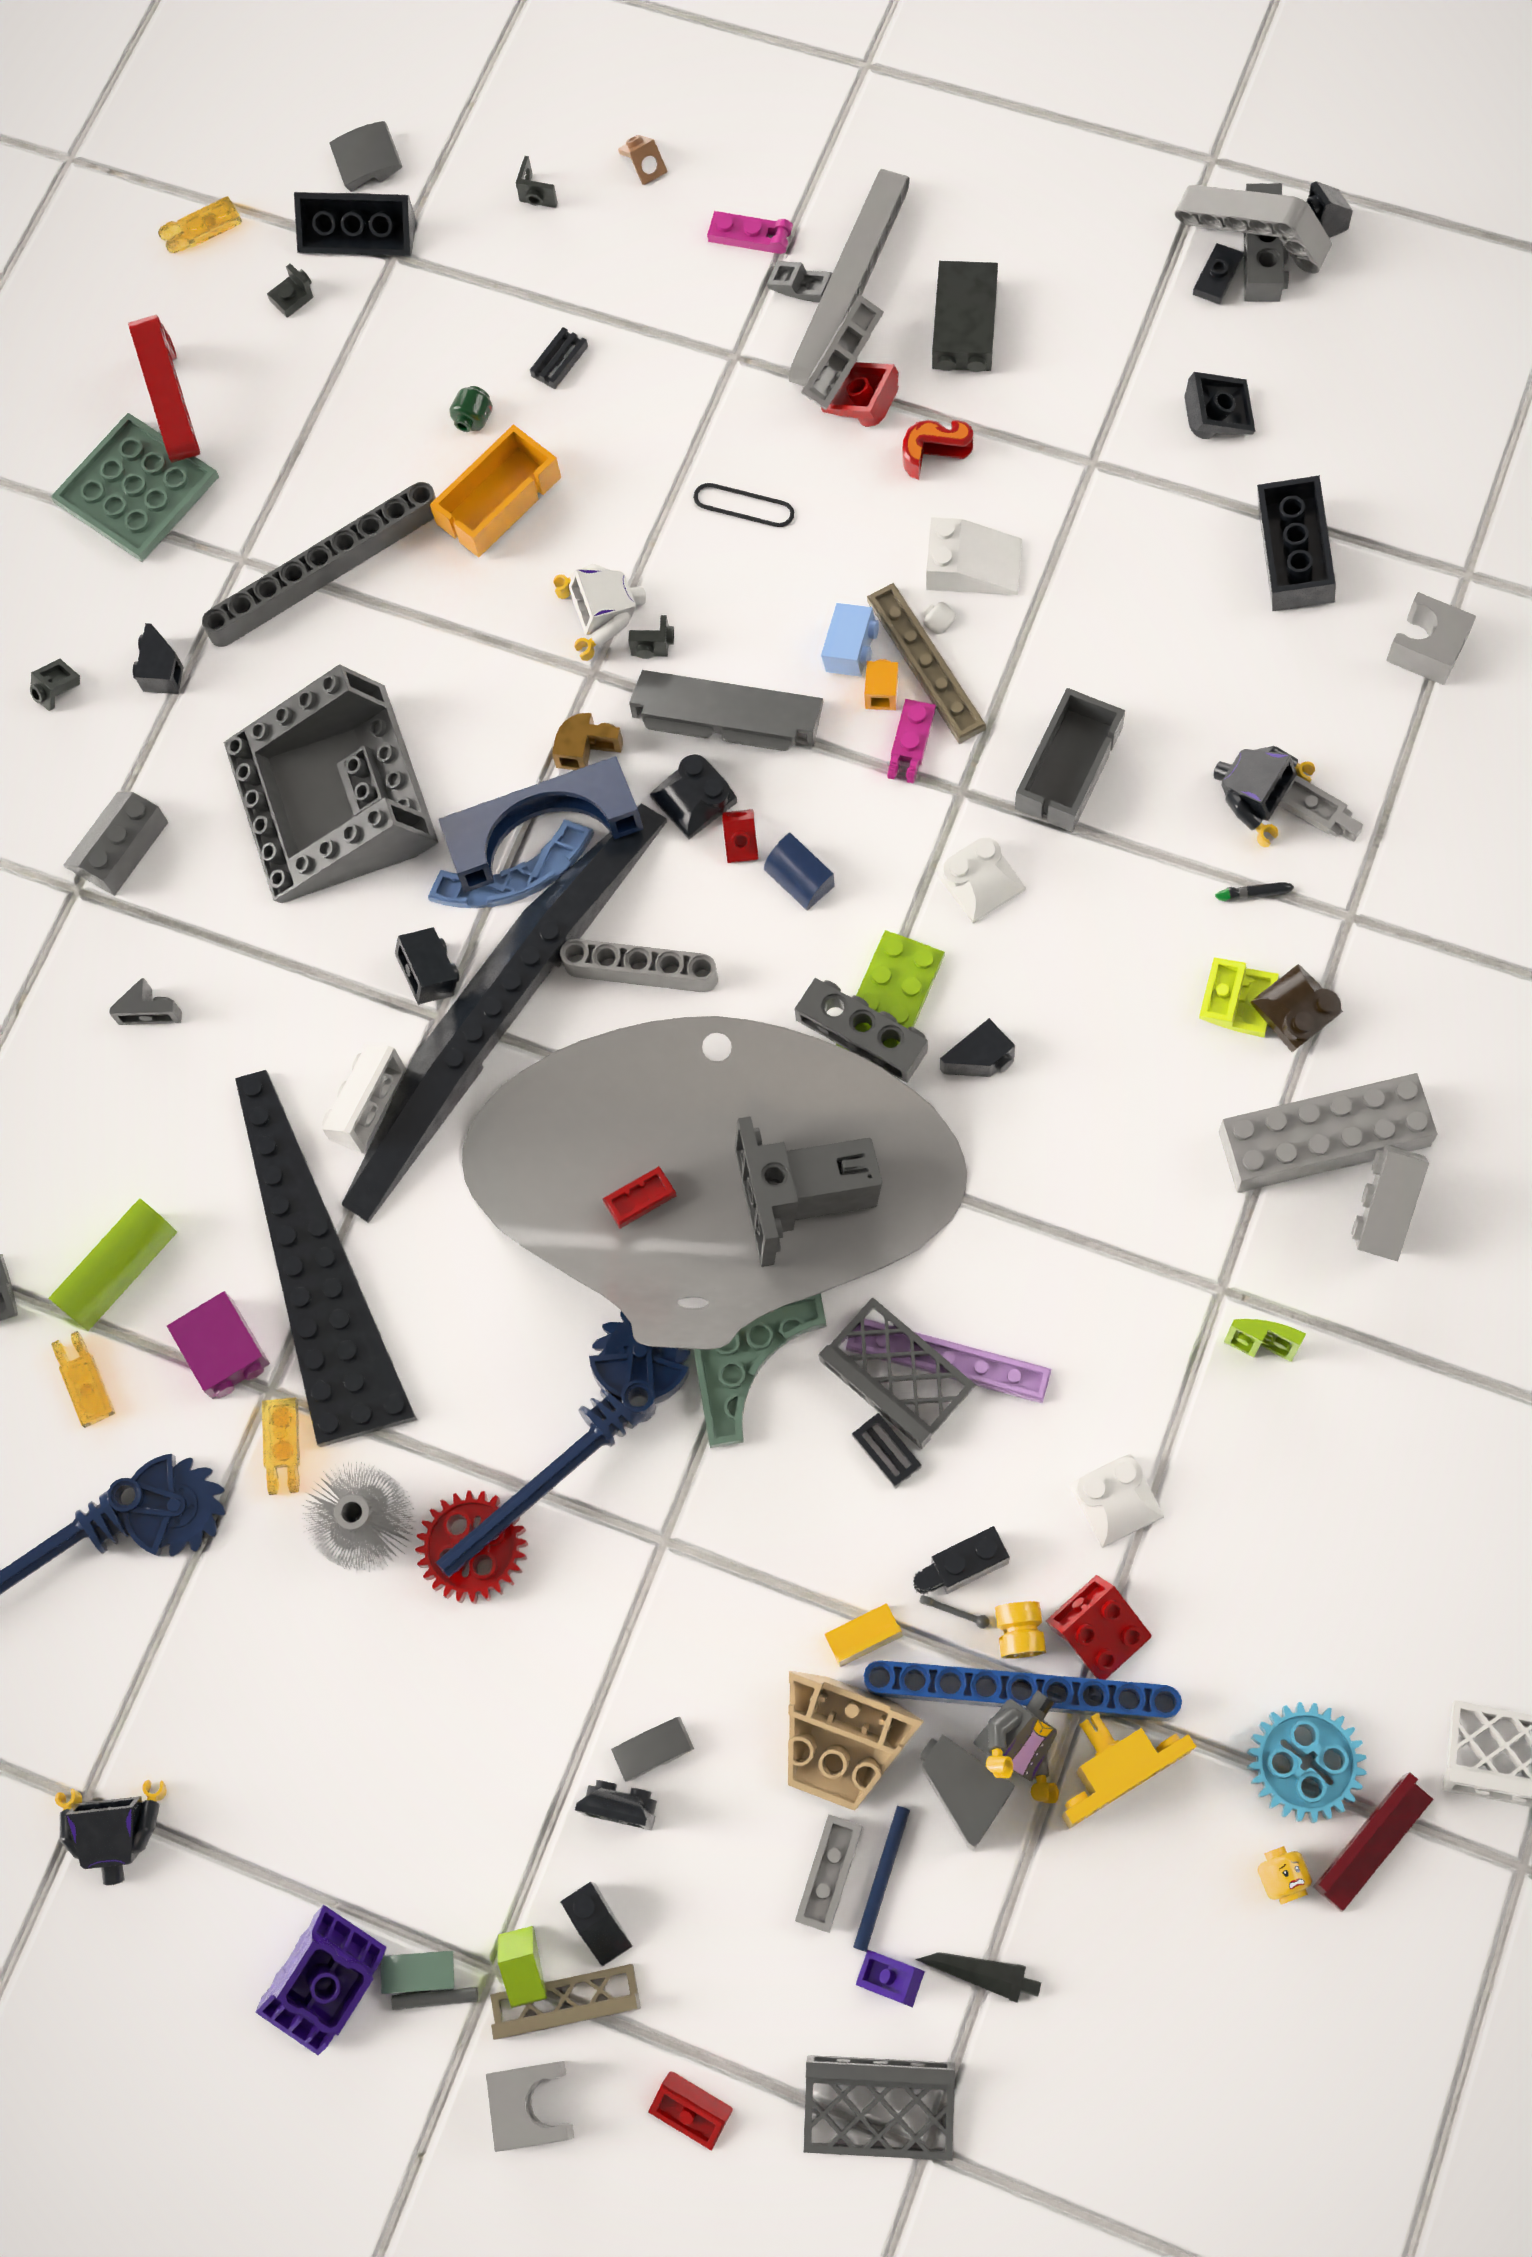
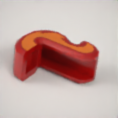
M933 420L916 422L908 428L903 439L902 460L905 471L910 477L919 480L924 454L965 459L973 450L974 432L972 427L968 423L959 420L951 422V429H947L939 422Z

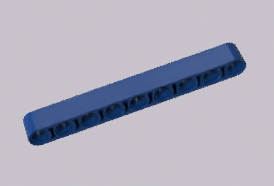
M883 1660L870 1663L865 1668L863 1675L864 1684L868 1692L888 1698L1002 1707L1007 1700L1013 1699L1026 1707L1037 1690L1047 1696L1049 1687L1059 1685L1065 1689L1067 1698L1062 1703H1054L1049 1712L1081 1715L1099 1713L1100 1716L1163 1722L1174 1718L1182 1706L1179 1692L1174 1687L1160 1684ZM876 1670H884L890 1676V1680L886 1686L878 1688L869 1681L870 1675ZM909 1674H921L925 1679V1685L917 1691L907 1688L905 1679ZM944 1677H956L960 1682V1689L953 1694L945 1693L940 1687V1682ZM982 1679L991 1680L996 1686L995 1693L990 1697L978 1694L976 1690L978 1681ZM1024 1682L1029 1685L1031 1696L1026 1700L1016 1699L1011 1691V1687L1015 1683ZM1088 1688L1097 1689L1102 1695V1703L1098 1706L1088 1705L1083 1699V1692ZM1124 1691L1134 1693L1138 1699L1137 1707L1130 1710L1122 1707L1119 1702L1120 1693ZM1161 1694L1168 1695L1173 1701V1710L1167 1713L1158 1710L1155 1705L1156 1696Z

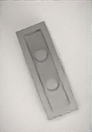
M828 1814L795 1922L830 1933L861 1835L862 1825Z

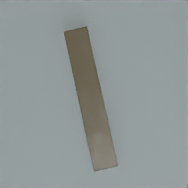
M894 582L868 595L867 602L869 606L872 607L873 612L931 702L936 705L937 711L957 742L960 744L985 731L986 724Z

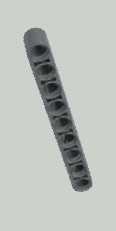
M417 482L206 611L202 617V625L210 641L218 647L232 644L433 520L434 516L430 504L436 499L433 487L426 482Z

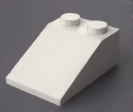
M931 517L926 566V590L1018 595L1022 538L961 518Z

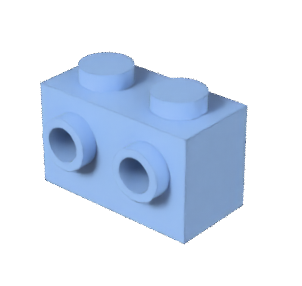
M836 603L821 653L826 672L862 677L864 666L867 665V661L871 660L872 650L870 646L872 639H876L879 632V621L875 620L872 607Z

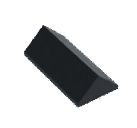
M294 192L297 253L412 255L416 218L409 195Z

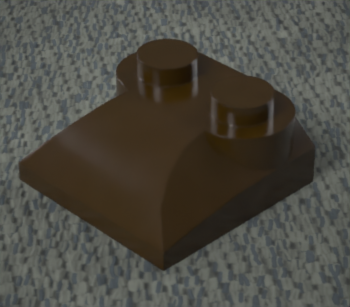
M1300 964L1293 967L1250 1002L1292 1053L1343 1012L1338 995L1332 990L1323 989Z

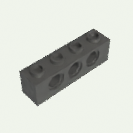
M1246 183L1245 191L1282 195V183ZM1243 233L1244 302H1280L1282 290L1288 289L1289 271H1284V264L1288 262L1287 249L1279 237Z
M815 977L794 1008L796 1021L847 1050L882 1067L906 1083L909 1082L928 1052V1040L925 1039L926 1037L921 1031L914 1027L907 1029L898 1024L896 1018L885 1011L879 1013L871 1009L864 999L855 995L850 997L844 994L838 985L829 980L823 982ZM834 1007L843 1010L838 1016L827 1014V1011ZM860 1023H867L871 1026L866 1032H859L855 1029ZM887 1039H896L899 1044L894 1048H888L883 1045V1042Z

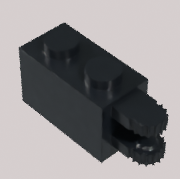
M995 1526L931 1556V1565L923 1568L921 1572L918 1571L917 1574L915 1573V1577H913V1586L916 1593L924 1595L943 1587L946 1594H949L1008 1565L1010 1556Z

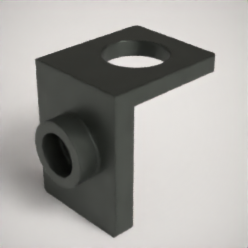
M524 155L515 182L519 201L534 206L541 205L556 208L558 201L555 186L553 184L531 181L533 173L529 156Z

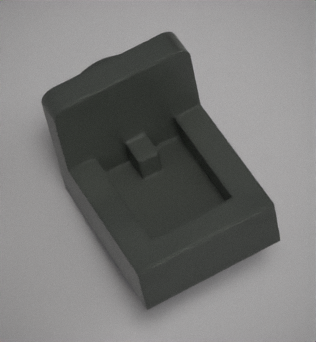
M667 615L660 616V630H629L628 643L631 656H637L642 659H649L653 656L668 657L669 645H674V626H669Z

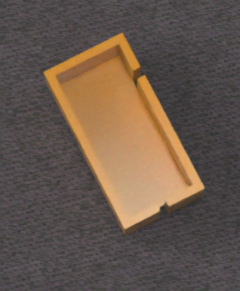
M513 424L430 504L436 524L454 539L458 537L459 543L479 558L539 500L538 492L544 495L561 479L557 457Z

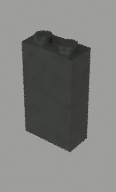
M939 260L932 345V369H941L943 371L970 370L972 372L991 371L998 262Z

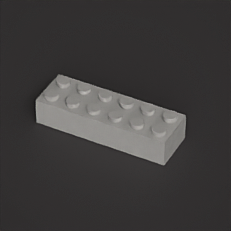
M1418 1073L1224 1118L1218 1131L1237 1193L1373 1161L1377 1150L1383 1152L1385 1144L1410 1152L1431 1147L1438 1135Z

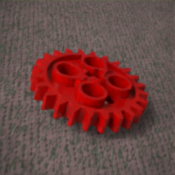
M467 1490L465 1500H462L457 1493H454L453 1504L449 1505L445 1500H440L443 1510L438 1512L431 1508L429 1511L434 1517L433 1521L422 1520L421 1522L428 1530L427 1533L416 1535L419 1540L424 1542V1545L415 1548V1552L425 1555V1558L418 1561L417 1565L420 1568H429L423 1575L426 1581L436 1578L432 1584V1588L435 1591L445 1586L443 1596L447 1599L456 1592V1601L459 1603H463L466 1595H469L470 1601L476 1604L478 1594H482L487 1601H491V1590L495 1589L500 1595L504 1594L501 1584L506 1582L513 1586L515 1583L509 1575L512 1572H523L516 1563L517 1561L527 1560V1556L520 1552L519 1548L528 1546V1541L518 1538V1536L526 1532L524 1526H514L520 1520V1517L505 1529L497 1539L491 1541L469 1560L470 1570L467 1577H463V1571L467 1563L450 1578L435 1563L475 1529L474 1523L477 1517L481 1518L480 1525L499 1508L500 1498L497 1495L487 1502L488 1498L485 1491H481L478 1499H475L471 1490ZM459 1519H465L467 1521L465 1531L459 1535L452 1534L451 1527L453 1523ZM484 1559L492 1560L493 1567L488 1574L479 1575L477 1573L478 1563Z

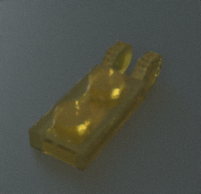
M225 196L177 220V222L169 221L165 225L163 224L159 228L158 235L162 240L166 241L165 247L169 253L175 254L189 247L193 248L240 225L242 220L229 196Z
M76 1331L70 1336L72 1344L80 1357L70 1361L66 1354L65 1346L60 1340L52 1342L51 1345L55 1357L60 1364L58 1368L81 1426L86 1428L116 1414L95 1359L89 1353L82 1335L79 1331Z
M294 1397L262 1401L263 1465L266 1468L268 1494H278L279 1476L277 1468L287 1467V1486L289 1492L297 1493L300 1488V1474L298 1466H300L298 1399Z

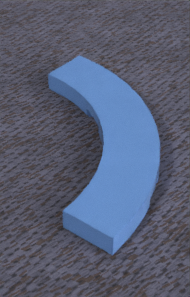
M564 819L553 838L541 849L537 856L526 863L522 862L512 868L500 871V874L493 875L494 883L464 893L457 873L440 870L428 895V899L431 902L458 908H487L527 898L555 882L572 867L587 848L594 835V831L589 827Z

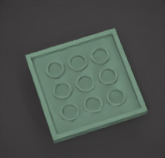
M127 413L50 497L56 505L143 562L219 478V475L215 469L197 457L171 463L162 435L138 418Z

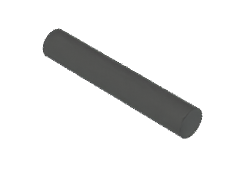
M468 1987L392 1995V2010L478 2002V1988Z

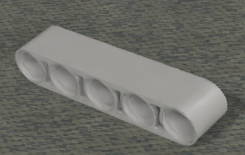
M570 939L562 945L560 950V956L566 972L576 978L694 992L711 991L718 983L716 963L711 956L703 953L583 939ZM576 954L583 955V958L578 962L569 961ZM606 958L615 959L614 963L609 966L601 965V962ZM637 962L647 963L642 969L636 970L632 968ZM674 965L679 967L676 972H664V969L668 966ZM701 969L710 971L705 977L695 975Z

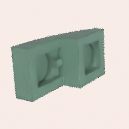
M453 1951L383 1956L381 1960V1994L454 1989Z

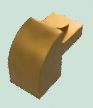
M580 713L571 716L562 723L555 736L552 756L556 768L577 770L588 766L591 749L621 753L623 738L620 727H615L609 723L594 725L592 713Z

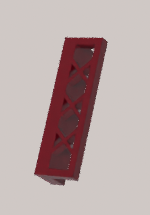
M1411 1772L1402 1775L1312 1886L1340 1912L1346 1909L1434 1800L1416 1784L1419 1779Z

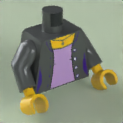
M1037 1690L1026 1707L1013 1699L1007 1700L995 1716L988 1721L987 1726L978 1735L973 1744L989 1755L986 1760V1767L990 1772H993L996 1778H1010L1012 1773L1015 1772L1031 1782L1033 1779H1036V1783L1032 1785L1030 1791L1032 1798L1038 1802L1056 1803L1059 1799L1058 1787L1055 1783H1047L1046 1778L1050 1776L1047 1755L1057 1735V1729L1044 1720L1055 1702Z

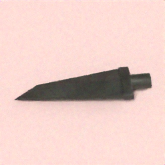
M942 1952L915 1959L1008 1998L1012 2002L1018 2003L1020 1992L1036 1997L1039 1996L1042 1982L1025 1978L1026 1966L1021 1964L1014 1965Z

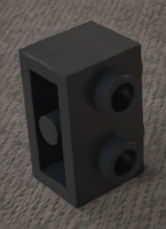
M434 927L399 935L397 938L395 956L418 1005L454 996L456 983L459 982L458 969L454 963H450L447 956L446 943L443 938L438 937Z

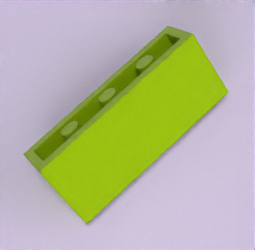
M139 1198L48 1299L86 1331H89L178 1232L152 1207Z

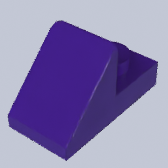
M867 1949L855 1985L913 2008L925 1971Z

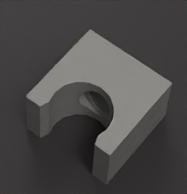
M1417 592L1407 621L1410 624L1423 628L1429 636L1424 639H1414L1403 633H1397L1391 644L1386 661L1445 685L1470 634L1476 615Z
M565 2061L486 2074L495 2152L574 2138L573 2124L547 2125L535 2116L532 2108V2095L542 2081L557 2079L566 2075Z

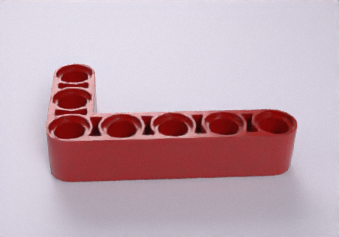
M157 314L128 322L158 426L171 463L201 455L173 360L177 359V355L168 331Z

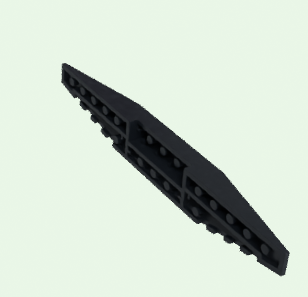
M641 803L637 808L643 830L615 840L609 832L524 909L412 1058L341 1204L344 1208L367 1223L371 1221L484 1069L482 1063L554 966L559 968L563 963L560 956L562 945L570 939H580L667 823L666 817Z

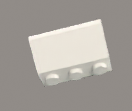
M366 1044L363 1052L358 1053L354 1058L352 1073L347 1081L341 1083L337 1092L338 1099L333 1109H329L322 1120V1130L329 1140L361 1154L364 1153L407 1070L396 1049L390 1045Z

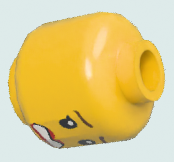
M1285 1846L1264 1853L1267 1861L1262 1862L1257 1870L1266 1894L1270 1899H1279L1282 1905L1308 1895L1306 1889L1311 1886L1312 1878L1300 1852L1291 1851L1287 1853Z

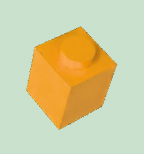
M887 659L867 661L864 692L865 709L896 711L899 678L898 662H891Z

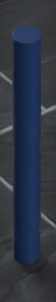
M898 1805L896 1807L853 1945L855 1949L867 1952L910 1814V1810Z

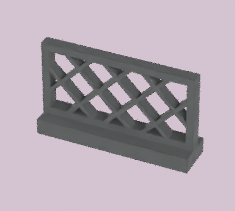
M873 1297L830 1345L827 1344L818 1354L819 1360L824 1366L920 1449L926 1446L931 1440L932 1435L976 1387V1384ZM875 1309L884 1317L885 1329L865 1331L864 1319ZM888 1321L897 1329H889ZM861 1323V1331H854ZM904 1334L910 1339L911 1351L890 1353L889 1335ZM885 1335L887 1353L866 1354L865 1337ZM861 1337L863 1354L847 1355L839 1346L847 1338ZM914 1343L923 1351H914ZM930 1356L936 1361V1373L916 1375L915 1357ZM911 1357L912 1375L892 1376L891 1358ZM887 1359L888 1377L871 1376L867 1372V1360ZM863 1360V1368L855 1361ZM940 1366L949 1373H940ZM956 1378L965 1387L957 1396L942 1397L941 1379ZM937 1379L938 1397L918 1398L916 1380ZM913 1381L914 1399L899 1400L893 1394L892 1382ZM889 1382V1390L881 1383ZM942 1402H951L943 1411ZM939 1403V1416L931 1425H928L919 1417L918 1404ZM914 1404L915 1413L906 1405Z
M820 2055L807 2056L803 2153L953 2161L954 2062ZM814 2083L829 2084L838 2094L825 2109L813 2098ZM838 2085L849 2086L844 2091H842V2089ZM856 2086H866L875 2096L862 2111L847 2096ZM875 2087H886V2088H885L882 2092L879 2093V2091H878ZM893 2088H904L912 2097V2100L899 2113L884 2098ZM911 2088L923 2090L916 2095V2093ZM931 2089L947 2090L946 2105L934 2115L921 2099ZM842 2099L857 2115L843 2129L828 2115ZM879 2101L894 2117L880 2131L865 2117ZM916 2103L931 2119L917 2133L902 2119ZM814 2107L819 2112V2115L812 2120ZM945 2113L946 2127L939 2120ZM824 2118L837 2135L828 2143H812V2128ZM859 2120L874 2135L865 2145H855L846 2135ZM897 2122L911 2136V2139L902 2148L892 2147L883 2137ZM934 2124L946 2136L945 2150L929 2149L920 2139ZM840 2139H842L846 2144H836V2143H837ZM879 2140L884 2147L873 2145ZM916 2142L921 2149L910 2147Z

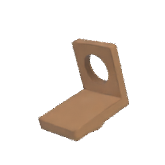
M636 135L628 139L625 145L618 148L620 155L631 158L642 185L668 172L655 140L652 138ZM647 156L654 157L657 163L655 171L650 174L645 173L642 169V162Z

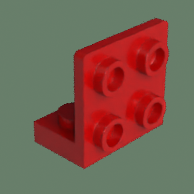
M1095 1575L1045 1621L1053 1632L1070 1644L1095 1678L1106 1680L1152 1637L1151 1633L1116 1587L1098 1575Z

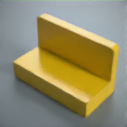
M886 1603L825 1633L824 1636L839 1667H842L903 1637V1634Z

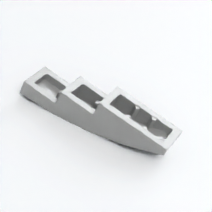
M862 295L856 298L803 387L801 393L823 409H827L869 340L872 331L884 313L883 310Z

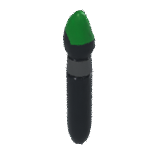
M1277 882L1239 888L1228 887L1217 892L1215 897L1220 901L1233 902L1237 899L1287 894L1294 889V886L1287 882Z

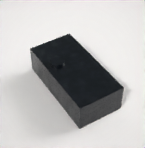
M1320 475L1258 484L1257 504L1272 612L1334 603L1336 582Z

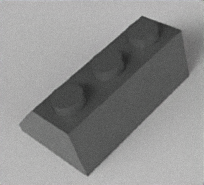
M117 792L63 866L115 896L169 822L156 804L134 792Z

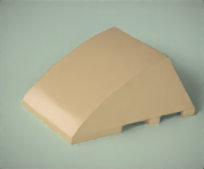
M790 1670L788 1785L855 1811L924 1721L894 1701L830 1677Z

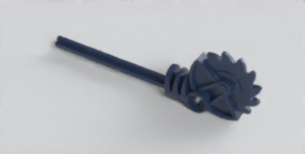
M622 1311L620 1312V1317L623 1323L608 1322L603 1324L602 1329L608 1335L597 1339L592 1344L594 1350L602 1352L599 1355L589 1356L591 1372L601 1389L600 1394L603 1400L599 1401L591 1398L590 1401L593 1405L591 1410L585 1406H581L578 1409L579 1414L590 1427L589 1431L435 1563L441 1571L450 1578L599 1448L615 1445L613 1436L624 1437L626 1435L624 1427L633 1429L639 1423L651 1419L655 1414L656 1404L672 1397L687 1380L689 1367L682 1364L689 1358L690 1350L652 1347L638 1343L633 1337L632 1325ZM637 1396L645 1397L648 1400L644 1405L638 1407L630 1403Z
M172 1453L156 1457L140 1467L131 1479L120 1478L115 1480L110 1485L109 1490L99 1496L100 1504L97 1505L93 1501L89 1502L88 1512L85 1513L81 1509L77 1510L72 1523L0 1570V1595L84 1538H89L102 1554L108 1551L106 1541L109 1539L116 1545L119 1543L117 1534L120 1532L126 1537L131 1536L138 1546L159 1557L163 1548L170 1545L169 1555L171 1557L178 1555L188 1542L191 1550L197 1552L201 1547L204 1531L211 1537H215L217 1534V1525L213 1515H226L224 1506L214 1498V1496L225 1492V1489L217 1483L206 1481L213 1473L211 1468L202 1467L191 1470L194 1463L191 1457L183 1459L177 1465L176 1456ZM133 1488L135 1491L134 1500L128 1505H123L121 1501L123 1492L126 1489Z

